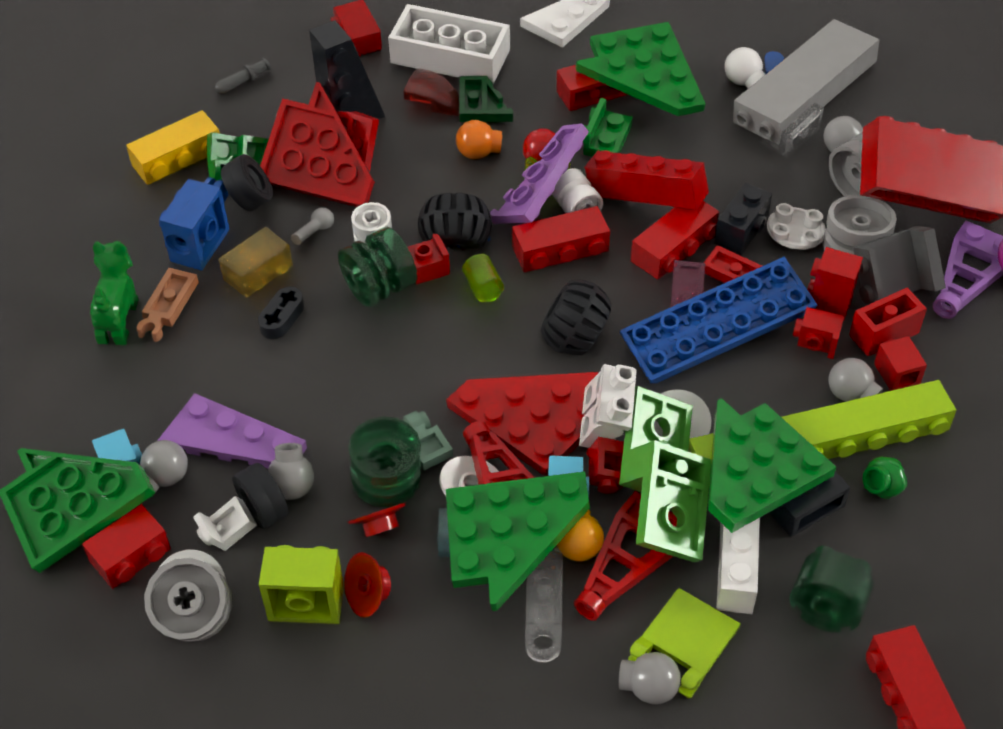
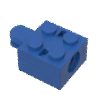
M207 177L205 182L202 183L188 179L183 187L176 192L174 200L167 210L161 213L159 225L162 229L170 262L203 271L230 230L224 205L228 197V191L222 180Z

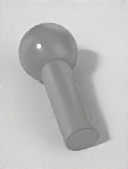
M318 208L313 211L311 221L291 235L293 243L299 245L319 229L330 228L334 223L333 213L327 208Z

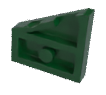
M459 76V122L470 120L513 122L514 113L512 108L505 106L503 96L498 90L493 88V83L487 76Z

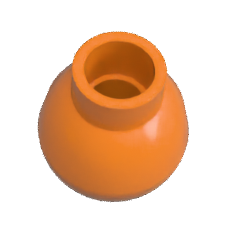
M479 120L467 121L458 129L456 146L459 152L466 158L473 160L482 159L488 156L489 153L500 154L502 131L492 130L487 123Z

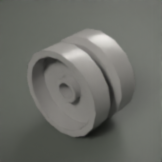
M863 132L853 137L852 140L834 148L829 155L828 166L831 178L836 188L844 197L860 195Z
M861 195L839 198L831 204L828 210L827 228L823 239L824 251L826 247L854 254L853 247L894 234L897 221L895 211L887 203L875 198Z
M193 558L174 559L161 566L149 579L144 594L145 612L151 624L163 635L187 643L204 641L217 634L227 623L233 606L232 591L225 577L206 562ZM195 595V599L190 601L191 607L187 608L185 606L186 597Z

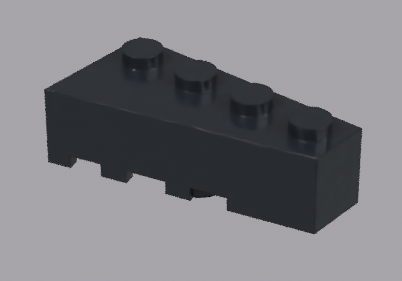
M333 20L310 29L316 82L322 84L336 111H357L378 119L386 117L352 39L337 21Z

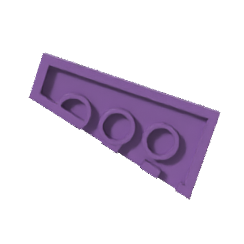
M582 123L564 125L558 130L539 153L542 159L528 166L523 172L524 181L515 190L511 188L503 196L506 202L499 211L493 209L490 212L493 224L532 223L538 217L542 205L553 193L554 186L561 175L567 171L569 162L574 154L583 145V140L589 131Z
M195 393L157 440L173 441L185 449L187 454L200 456L201 453L217 455L219 460L231 462L232 459L248 461L249 465L260 463L265 468H268L275 459V446L279 444H301L303 453L307 449L306 440Z

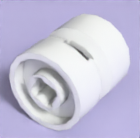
M568 169L561 175L554 186L555 189L552 195L565 213L598 206L601 211L603 207L602 197L594 187H591V183L580 169Z
M374 202L358 206L351 216L356 252L361 257L370 260L381 259L387 256L393 249L390 211L386 206Z

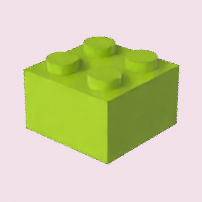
M290 545L265 547L259 588L268 621L340 624L344 581L338 549H330L324 546L294 548Z

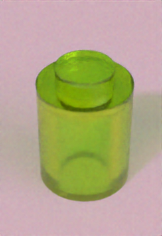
M478 254L470 257L464 263L462 271L476 299L481 302H492L499 298L504 290V283L490 257L485 254Z

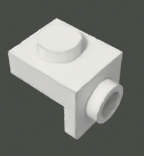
M234 496L210 517L200 512L193 516L199 527L197 534L206 545H214L224 551L257 526L244 501L237 496Z

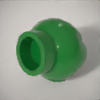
M876 457L869 462L862 476L864 487L870 493L885 499L896 497L907 486L904 468L898 459L892 457Z

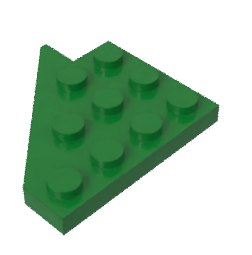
M669 22L590 36L589 44L595 57L576 61L575 69L577 72L675 116L702 112L705 109L706 103Z
M722 398L717 400L714 418L708 511L731 533L834 476L837 467L766 403L740 415Z
M26 448L17 450L26 472L0 489V497L31 568L38 573L47 569L156 493L143 467L136 462Z
M585 471L446 489L453 588L489 584L491 610L497 611L590 509Z

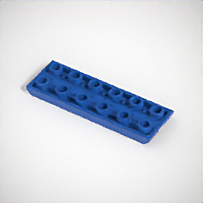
M784 256L621 329L620 334L649 382L656 384L790 323L797 318L803 317L806 307L815 309L817 303Z

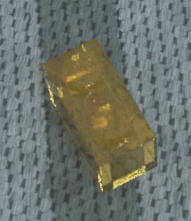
M264 227L219 258L223 279L245 298L261 290L267 283L293 266L290 245L267 227Z

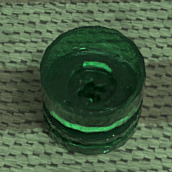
M389 226L382 227L367 235L365 243L361 240L355 241L351 246H345L338 251V263L342 275L354 296L366 307H372L378 304L379 300L387 299L390 295V290L394 293L400 292L416 283L417 269L413 257L402 238Z
M381 416L369 419L359 425L351 435L348 447L350 479L353 490L361 500L379 507H392L412 498L419 488L421 479V443L418 433L409 423L396 417Z

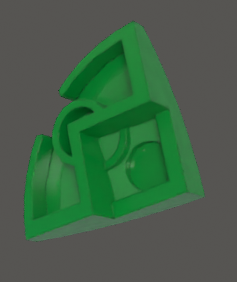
M213 132L207 134L209 177L222 180L221 169L223 166L243 154L250 156L260 165L269 139L249 135L237 137Z

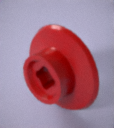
M406 502L347 521V523L362 524L366 537L399 527L395 513L406 506Z
M364 552L357 553L350 559L344 577L346 599L356 615L365 618L374 614L380 607L381 602L388 598L391 590V579L387 569L379 566L374 557Z

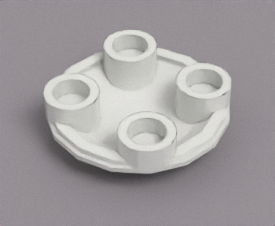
M787 203L777 205L775 212L767 220V231L772 239L782 246L791 249L806 250L816 247L823 242L826 228L822 222L823 214L819 210H805L792 207Z

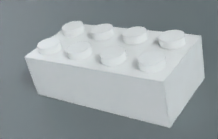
M407 4L388 37L390 63L458 78L459 76H487L494 84L510 51V25Z

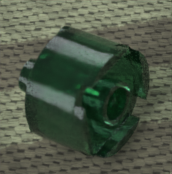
M819 546L815 549V552L805 558L790 593V604L793 609L796 604L802 612L800 617L815 628L832 633L840 632L842 627L851 626L850 630H853L859 626L873 590L874 583L870 574L872 568L863 559H854L849 555L834 551L828 546Z

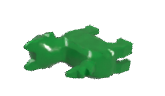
M95 241L92 247L94 264L101 272L90 309L97 344H108V330L111 331L115 345H126L130 334L129 330L126 329V316L129 309L136 310L139 301L133 280L127 273V270L133 266L132 260L127 252V247L122 242L114 241L113 243L102 245L100 242Z

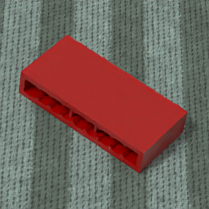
M879 116L863 127L860 195L991 224L1003 218V146L998 145L996 141L976 140L967 134L955 135L946 133L945 129H929L921 127L916 122L904 123L895 121L890 116Z

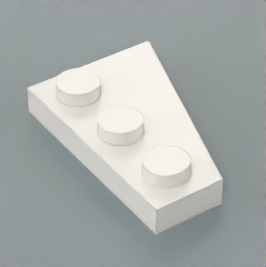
M561 0L520 18V27L563 48L609 8L610 0Z

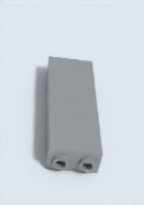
M833 19L734 100L733 123L777 145L781 144L877 61L880 39Z

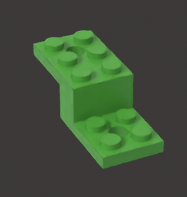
M636 386L632 428L629 431H625L619 482L621 486L641 492L636 545L691 562L701 561L703 559L711 459L688 452L693 405ZM655 421L658 422L663 430L662 437L654 429ZM669 510H672L673 514L677 517L676 527L669 521Z

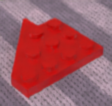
M316 82L309 104L282 98L260 164L271 185L355 207L368 203L375 182L322 84Z
M599 372L468 379L446 399V403L450 410L470 424L476 421L486 422L490 431L494 432L515 456L543 476H548L549 456H568L579 446L581 421L584 416L582 411L585 387Z

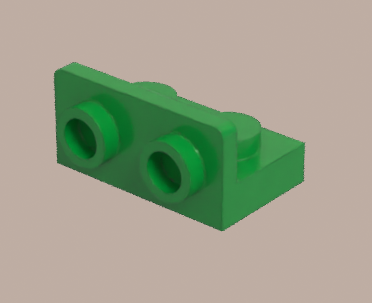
M600 98L597 107H592L590 111L588 126L584 125L589 132L583 140V155L593 157L597 151L603 150L620 153L632 127L633 117L606 111L607 99Z

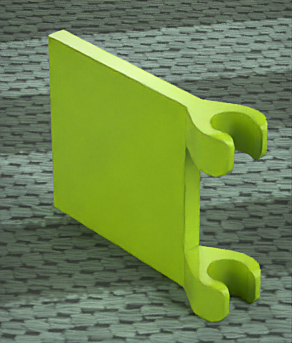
M678 588L644 634L633 643L628 660L636 661L641 655L650 653L653 648L669 656L677 663L689 669L681 678V686L678 692L690 699L736 634L741 623Z

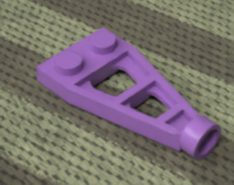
M969 221L964 222L955 235L950 248L944 273L946 288L940 290V294L933 302V310L937 315L946 319L955 317L959 310L1003 275V270L998 260V247L1003 236ZM967 253L991 265L985 270L979 271L963 264L962 260L964 254ZM956 274L974 282V284L969 289H965L952 283Z

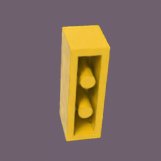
M201 110L126 144L131 165L144 182L149 185L207 158V134L211 132L220 134L219 128Z

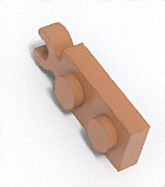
M168 268L142 310L143 320L137 325L139 338H143L146 332L153 330L151 333L153 340L158 342L163 336L162 327L164 325L173 327L199 283L197 274Z

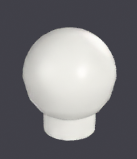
M737 48L725 60V74L736 85L746 86L749 89L766 75L762 71L763 64L759 54L751 48Z

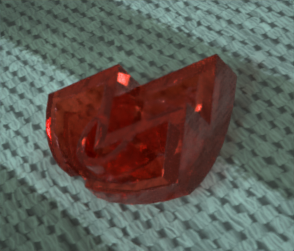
M416 69L404 88V100L430 103L431 112L458 116L459 95L457 90L453 88L444 76L429 70Z

